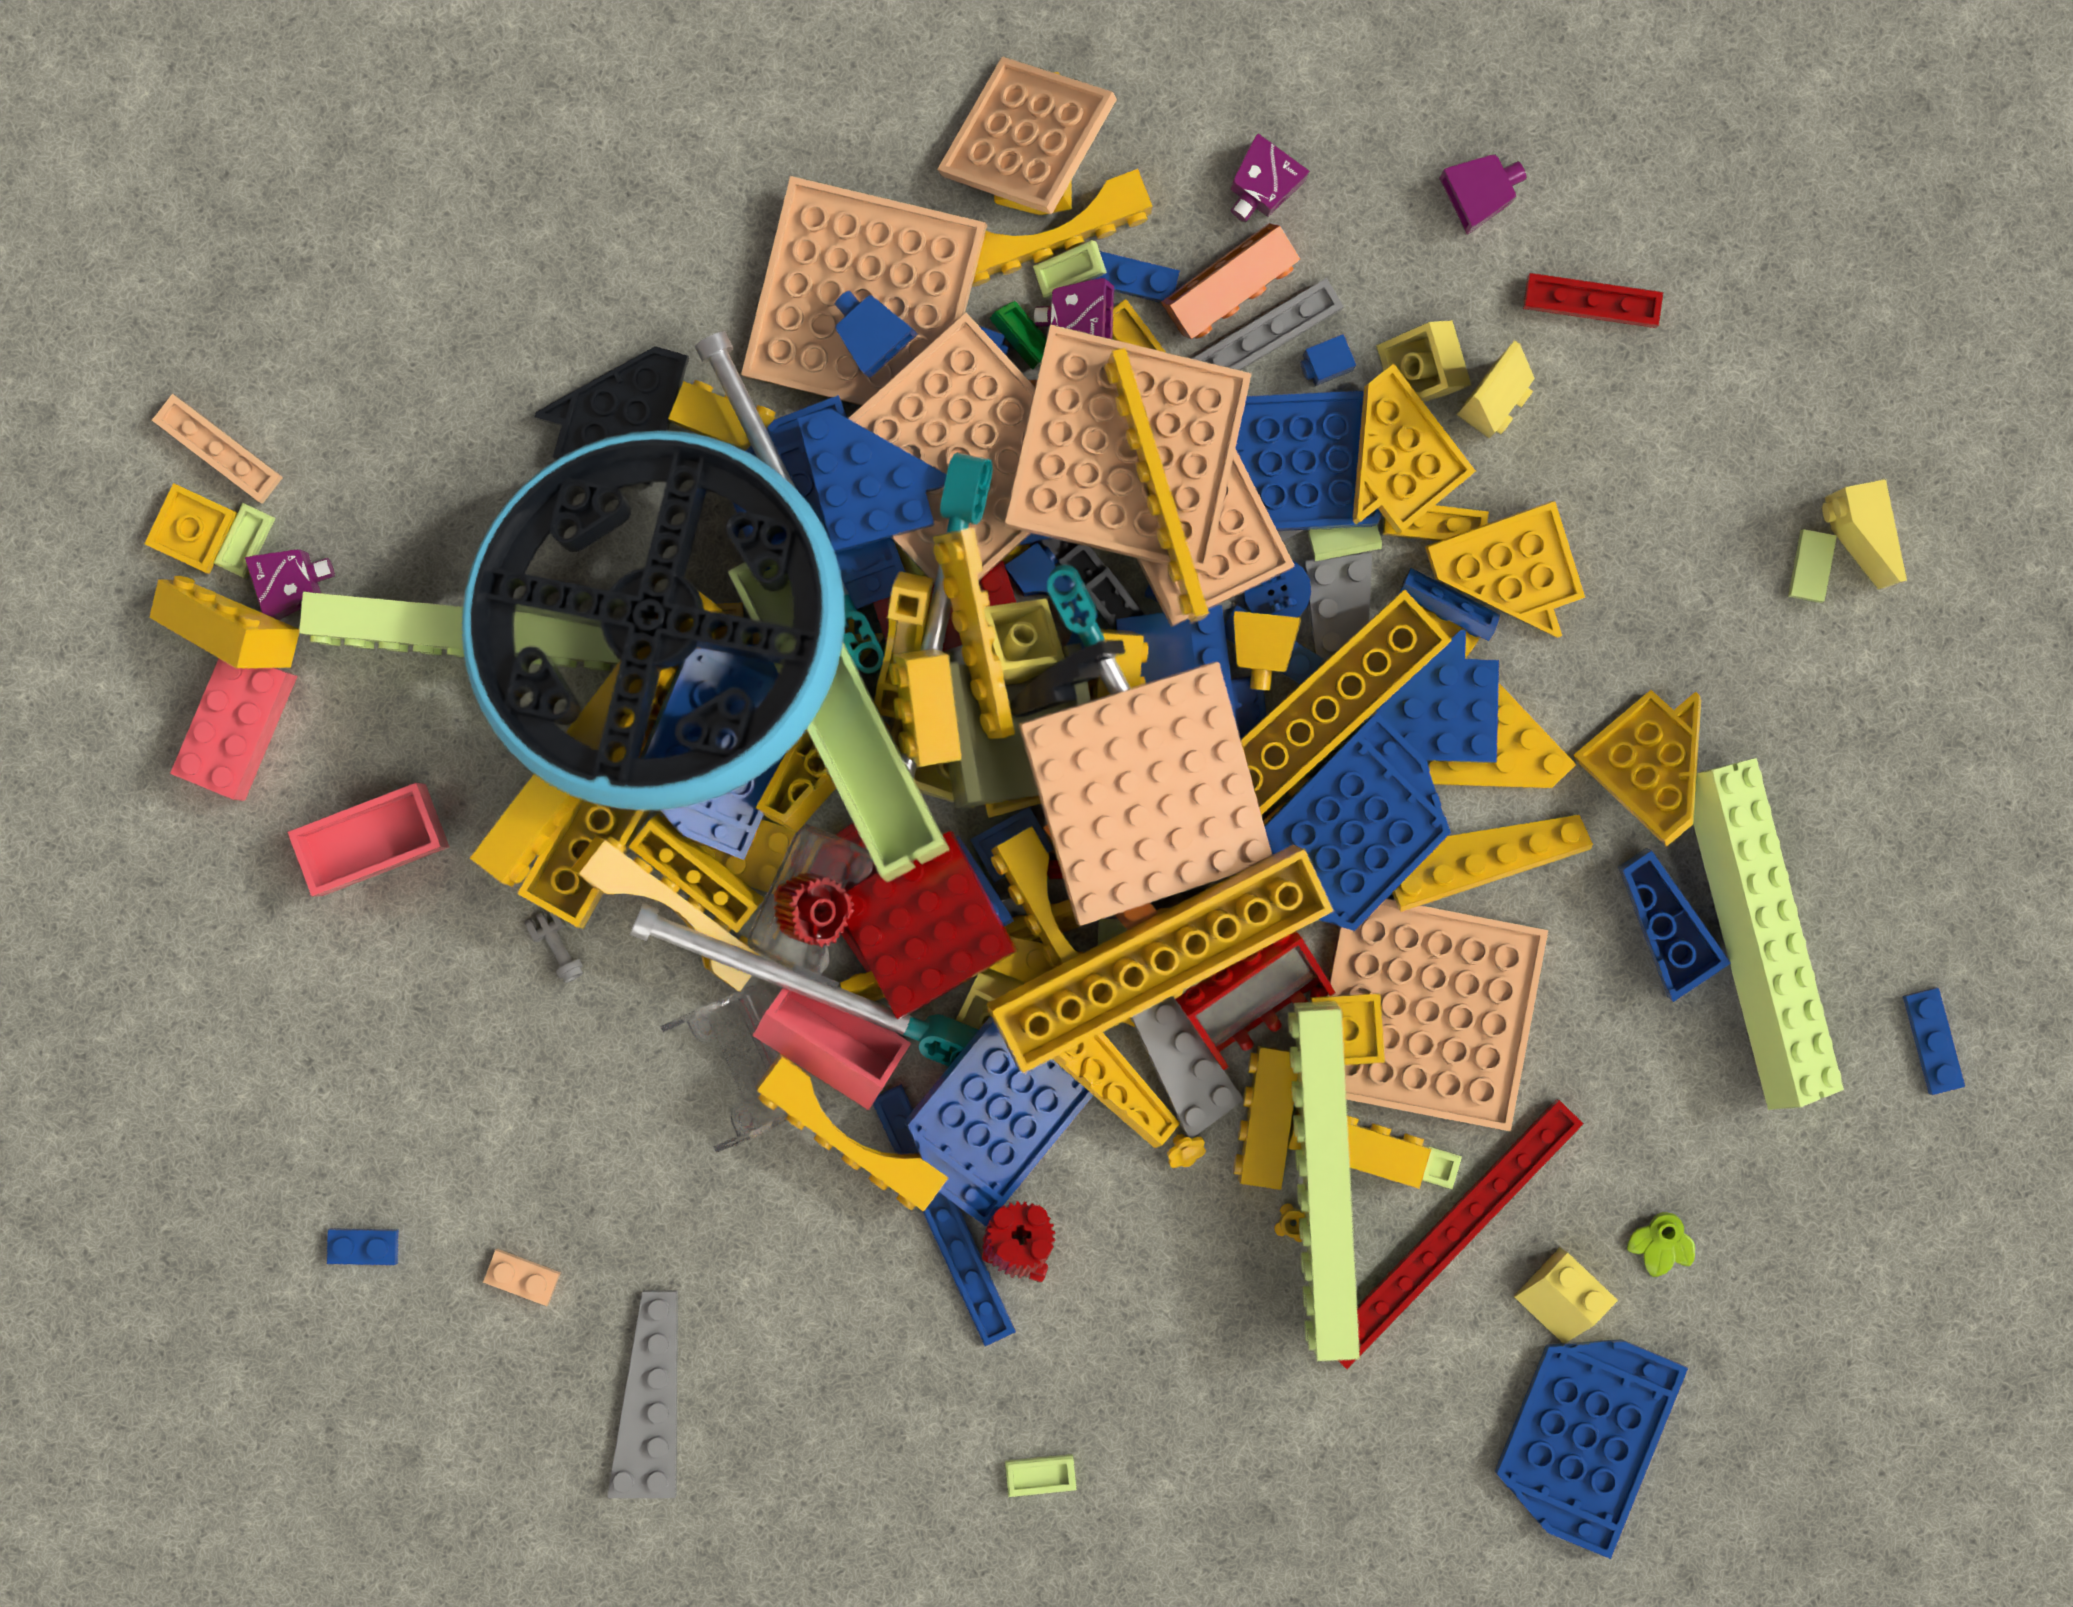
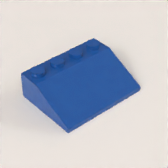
M1216 605L1208 609L1209 614L1204 620L1190 623L1189 619L1173 627L1170 626L1164 612L1116 619L1117 630L1136 632L1144 636L1143 642L1148 643V658L1146 663L1141 664L1140 676L1145 677V683L1208 663L1219 662L1236 722L1222 605Z

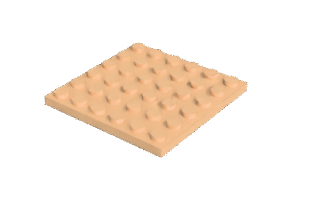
M790 176L741 375L828 398L839 395L841 401L860 406L864 405L965 314L987 224L982 221ZM846 291H851L860 303L867 296L872 295L918 333L911 342L871 378L860 370L835 328L845 316L834 303Z
M965 313L848 419L947 474L949 462L955 453L991 460L993 466L992 478L982 519L976 525L969 523V528L974 527L983 570L977 573L979 581L1031 534L1004 527L1035 387L977 323ZM944 488L926 492L935 526L891 537L927 577L934 578V585L939 563L934 556L933 547L935 542L933 537L945 534L949 519L943 518L940 513V503Z
M1050 325L1004 527L1164 565L1171 561L1167 548L1162 549L1158 540L1157 529L1160 528L1157 516H1152L1148 509L1146 497L1150 494L1146 482L1141 483L1138 477L1136 463L1139 462L1136 449L1131 450L1127 442L1126 430L1129 427L1126 417H1121L1117 410L1115 398L1119 395L1115 383L1110 384L1106 375L1105 364L1108 363L1111 352L1126 347L1195 570L1198 573L1207 574L1209 572L1252 373Z
M1219 662L1208 663L1019 723L1075 920L1079 926L1237 874L1272 856Z
M1385 899L1355 931L1339 927L1329 979L1331 986L1336 992L1332 996L1380 993L1385 1063L1344 1065L1346 1100L1511 1131L1548 930L1426 906H1417L1400 912L1396 901Z

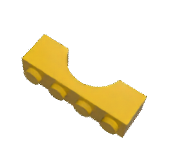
M899 571L893 584L888 613L889 630L875 695V704L883 716L897 718L894 709V699L899 698L897 684H892L889 666L894 663L893 654L921 650L934 578Z

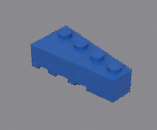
M1645 848L1618 866L1667 997L1672 1002L1731 964L1652 850Z

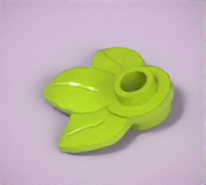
M1662 1212L1657 1214L1652 1219L1650 1225L1637 1228L1628 1241L1627 1250L1629 1252L1644 1254L1645 1267L1652 1277L1666 1274L1672 1269L1675 1262L1689 1267L1695 1259L1694 1241L1689 1235L1684 1233V1225L1681 1219L1673 1213ZM1672 1227L1671 1233L1667 1235L1662 1234L1664 1228Z

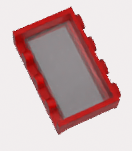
M1295 931L1205 978L1195 986L1188 988L1175 1000L1224 1071L1229 1066L1220 1054V1051L1235 1041L1243 1051L1250 1050L1254 1042L1247 1033L1262 1022L1265 1023L1270 1031H1278L1282 1023L1275 1013L1290 1003L1293 1005L1294 1003H1307L1308 1000L1303 994L1317 984H1320L1329 996L1334 995L1336 992L1303 938Z

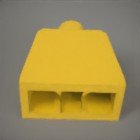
M1234 611L1237 667L1252 668L1250 689L1270 691L1272 671H1287L1301 618Z

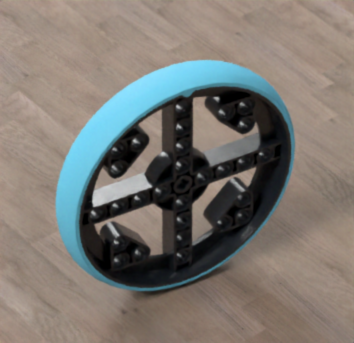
M671 431L629 433L585 445L562 456L525 483L495 518L480 544L465 590L462 612V643L465 665L479 706L496 735L520 762L547 783L578 798L615 808L660 810L684 807L722 796L754 779L778 761L808 728L825 700L837 670L845 624L844 593L836 556L823 525L807 501L776 470L755 456L731 444L710 437ZM687 480H694L692 488L685 492L680 491L682 483ZM666 482L645 568L637 569L624 575L609 591L525 574L535 553L550 533L565 550L570 552L581 551L629 519L631 505L618 489L642 483ZM706 490L732 501L746 511L733 514L726 524V531L760 585L765 590L777 592L782 590L790 580L793 597V627L704 610L698 591L685 578V573ZM585 493V498L580 504L572 505L573 499L578 494ZM618 500V505L613 511L605 512V508L610 501ZM685 513V518L680 524H671L676 514ZM576 526L575 534L570 538H564L565 531L569 527ZM743 527H753L748 537L738 538V533ZM787 533L783 543L779 545L771 544L776 534ZM677 546V551L672 557L663 558V553L668 547ZM778 566V572L774 577L763 578V573L768 567ZM662 579H668L667 587L661 592H655L656 583ZM520 586H526L524 595L514 599L515 590ZM559 592L557 602L547 605L548 597L552 593ZM587 599H592L591 608L588 611L580 612L581 603ZM619 606H626L625 614L621 618L613 619L614 610ZM515 610L602 628L607 646L621 660L598 750L575 740L557 726L572 724L580 714V705L554 661L542 650L536 647H526L516 654L514 639ZM656 614H657V615L659 616L658 619H657V620H655V619H654V620H651V622H650V624H649V623L647 622L648 618H651V619H652V618H654V617L656 616ZM687 619H693L694 624L692 628L685 633H681L679 631L681 623ZM718 627H728L727 633L723 638L713 639V633ZM751 634H762L761 640L757 645L747 646V639ZM786 640H796V645L791 652H780L781 645ZM651 646L650 655L643 660H638L639 650L642 647ZM696 647L783 665L773 687L757 708L753 700L743 690L730 688L683 717L676 725L675 735L677 740L690 752L665 758L639 759L661 670L680 664L694 652ZM541 659L540 669L530 673L529 667L534 660ZM642 679L643 685L637 693L630 694L629 687L631 683ZM532 692L533 699L531 703L521 707L522 697ZM566 699L565 709L561 713L554 714L555 704L559 700ZM744 700L745 707L743 711L736 715L730 714L731 705L735 701ZM628 713H633L634 720L632 724L626 728H621L622 717ZM695 727H701V737L697 741L689 742V732ZM729 734H735V744L729 749H722L723 738ZM619 747H625L624 757L618 762H613V752Z

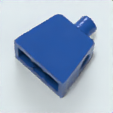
M846 291L834 303L845 316L835 328L860 370L870 378L918 335L913 328L872 295L867 296L860 303L851 291Z

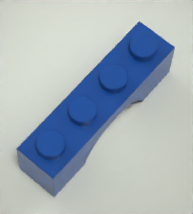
M1037 542L1006 564L1005 568L1007 574L1024 597L1031 595L1050 596L1047 583L1049 575L1056 568L1055 565L1058 561L1048 546L1042 549ZM1060 575L1055 578L1054 585L1058 590L1065 592L1073 588L1074 582L1069 576ZM1075 596L1071 600L1075 609L1072 618L1079 617L1081 621H1086L1088 610L1081 611L1076 604L1077 596ZM1072 631L1067 645L1081 643V649L1085 648L1079 634Z

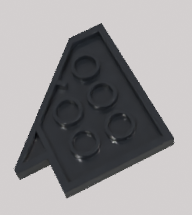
M654 346L537 411L534 416L537 420L561 426L553 458L558 460L562 456L585 445L609 437L635 432L668 431L671 423L668 418L684 379L689 361L688 355ZM642 483L644 485L651 487L653 485V483Z

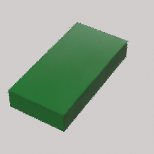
M1015 300L995 311L989 318L991 322L1005 335L1008 342L1032 370L1040 366L1047 340L1045 335Z

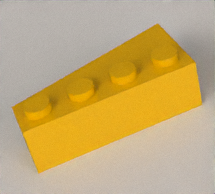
M174 576L173 580L158 579L149 618L236 669L291 668L299 637L298 628L194 584L195 581L191 578Z
M807 729L784 755L756 806V809L766 817L795 832L805 824L836 789Z

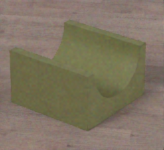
M1081 643L1062 647L1064 658L1081 650ZM958 662L949 663L962 759L947 762L955 809L1039 796L1019 723L1090 701L1088 683L1085 682L1075 686L1078 700L1027 717L1012 718L1014 735L1005 738L988 739L980 724L981 711L978 700L975 699L971 691L970 684L972 678L969 667L958 664ZM1038 676L1023 683L1005 685L1009 704Z

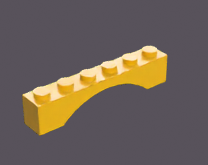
M1135 169L1106 180L1099 194L1084 211L1071 221L1053 230L1022 236L995 234L986 231L972 287L990 281V275L1001 271L1003 275L1014 273L1022 268V263L1034 259L1035 263L1046 261L1053 257V251L1064 247L1066 251H1069L1084 244L1085 239L1095 235L1098 239L1109 237L1116 233V227L1128 223L1129 227H1135L1148 220L1147 216L1151 215L1153 206L1139 170Z
M1033 827L1024 830L991 849L994 855L991 857L992 864L999 875L1005 874L1011 885L1008 887V892L1015 904H1021L1028 916L1025 917V922L1034 936L1037 934L1040 936L1045 945L1042 948V952L1051 966L1056 965L1058 967L1079 956L1059 930L1052 914L1047 894L1049 855Z
M595 836L571 868L572 871L605 894L625 893L641 895L660 901L674 911L688 928L760 956L755 952L758 948L755 943L743 935L738 940L729 933L731 928L715 916L712 920L703 914L706 910L705 907L691 896L687 900L679 896L677 892L680 888L663 876L659 881L650 873L654 868L636 856L632 861L623 853L627 848L611 836L606 841ZM701 955L704 968L739 992L752 976Z
M782 1054L778 1055L755 1086L756 1090L761 1093L758 1099L772 1110L779 1106L788 1113L785 1119L801 1131L805 1126L816 1133L813 1139L829 1151L833 1146L844 1154L841 1160L856 1171L863 1167L870 1172L871 1176L868 1179L885 1191L888 1186L899 1194L896 1199L911 1211L916 1206L924 1212L948 1179L945 1174L928 1162L923 1161L918 1153L897 1154L882 1152L864 1146L846 1136L830 1121L821 1109L814 1094L809 1074Z

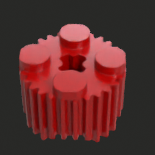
M807 872L805 874L799 873L798 877L792 876L791 881L786 880V883L778 885L774 892V901L777 905L773 906V909L777 910L774 917H778L776 924H780L779 929L781 933L791 939L809 945L814 944L823 947V945L829 946L830 942L836 943V938L839 937L838 933L844 932L843 926L848 925L846 920L850 919L851 914L854 913V910L851 909L854 902H850L852 895L846 894V889L842 888L841 884L836 882V880Z
M1016 1201L1015 1205L1011 1202L1007 1207L1004 1205L996 1211L982 1239L984 1242L982 1249H986L984 1256H988V1261H993V1267L998 1266L999 1272L1004 1270L1005 1275L1010 1274L1011 1278L1017 1275L1018 1279H1020L1023 1274L1025 1277H1028L1031 1271L1035 1273L1038 1268L1043 1266L1050 1256L1056 1240L1053 1238L1056 1234L1052 1230L1054 1224L1049 1223L1051 1218L1048 1217L1047 1211L1040 1205H1034L1033 1203L1028 1206L1026 1201L1023 1204ZM1014 1235L1023 1237L1025 1240L1024 1244L1019 1245L1018 1239H1012Z

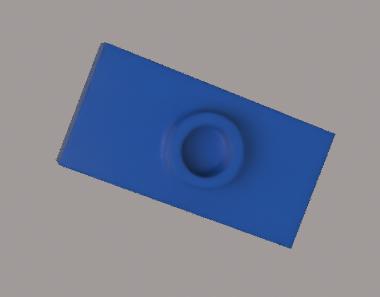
M1251 676L1231 679L1236 723L1240 739L1266 716L1264 690L1250 689Z

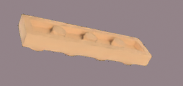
M174 394L169 397L152 419L154 423L262 504L283 478Z

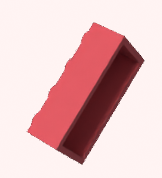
M218 659L170 774L230 799L245 801L297 676L279 668L236 669L223 660Z
M422 783L408 785L287 832L311 896H325L450 847L427 786Z
M785 988L781 990L765 1012L753 1034L755 1038L867 1110L870 1109L911 1045V1042L892 1030Z

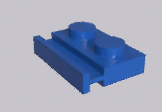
M1030 806L970 839L993 882L1005 877V874L999 875L991 861V857L994 855L991 849L1024 830L1033 827L1046 852L1054 850Z

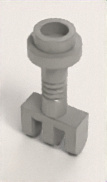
M542 911L536 915L541 928L537 929L535 922L531 918L524 923L534 942L546 939L560 965V968L556 971L558 978H563L565 983L573 981L583 974L581 970L583 965L580 959L572 961L557 932L567 925L562 918L551 912L549 913L553 921L549 923Z

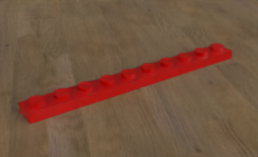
M1556 1099L1358 1304L1359 1356L1373 1344L1584 1124L1560 1100ZM1357 1359L1338 1361L1348 1370Z

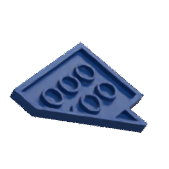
M832 409L797 418L834 553L935 526L926 492L944 488L947 474Z
M1460 630L1451 638L1452 641L1374 712H1378L1427 761L1496 763L1499 660L1465 659L1466 630ZM1371 715L1359 725V728L1371 717Z

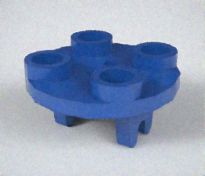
M1293 561L1295 565L1293 569L1245 591V601L1251 612L1289 617L1301 616L1309 605L1312 592L1310 578L1303 567ZM1286 585L1287 590L1282 591L1281 586ZM1269 590L1275 592L1273 596L1268 595Z

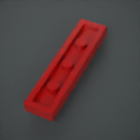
M1529 273L1523 309L1657 328L1660 322L1664 292Z

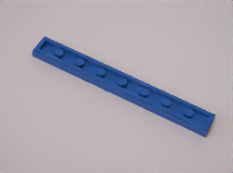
M902 1084L880 1093L873 1102V1106L895 1153H918L905 1123V1119L913 1111V1107ZM938 1192L923 1214L986 1347L1015 1333L1016 1330L959 1207Z

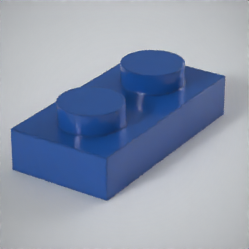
M328 1229L327 1264L396 1265L398 1264L399 1230Z

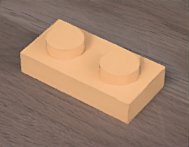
M496 1249L483 1283L548 1306L561 1272Z

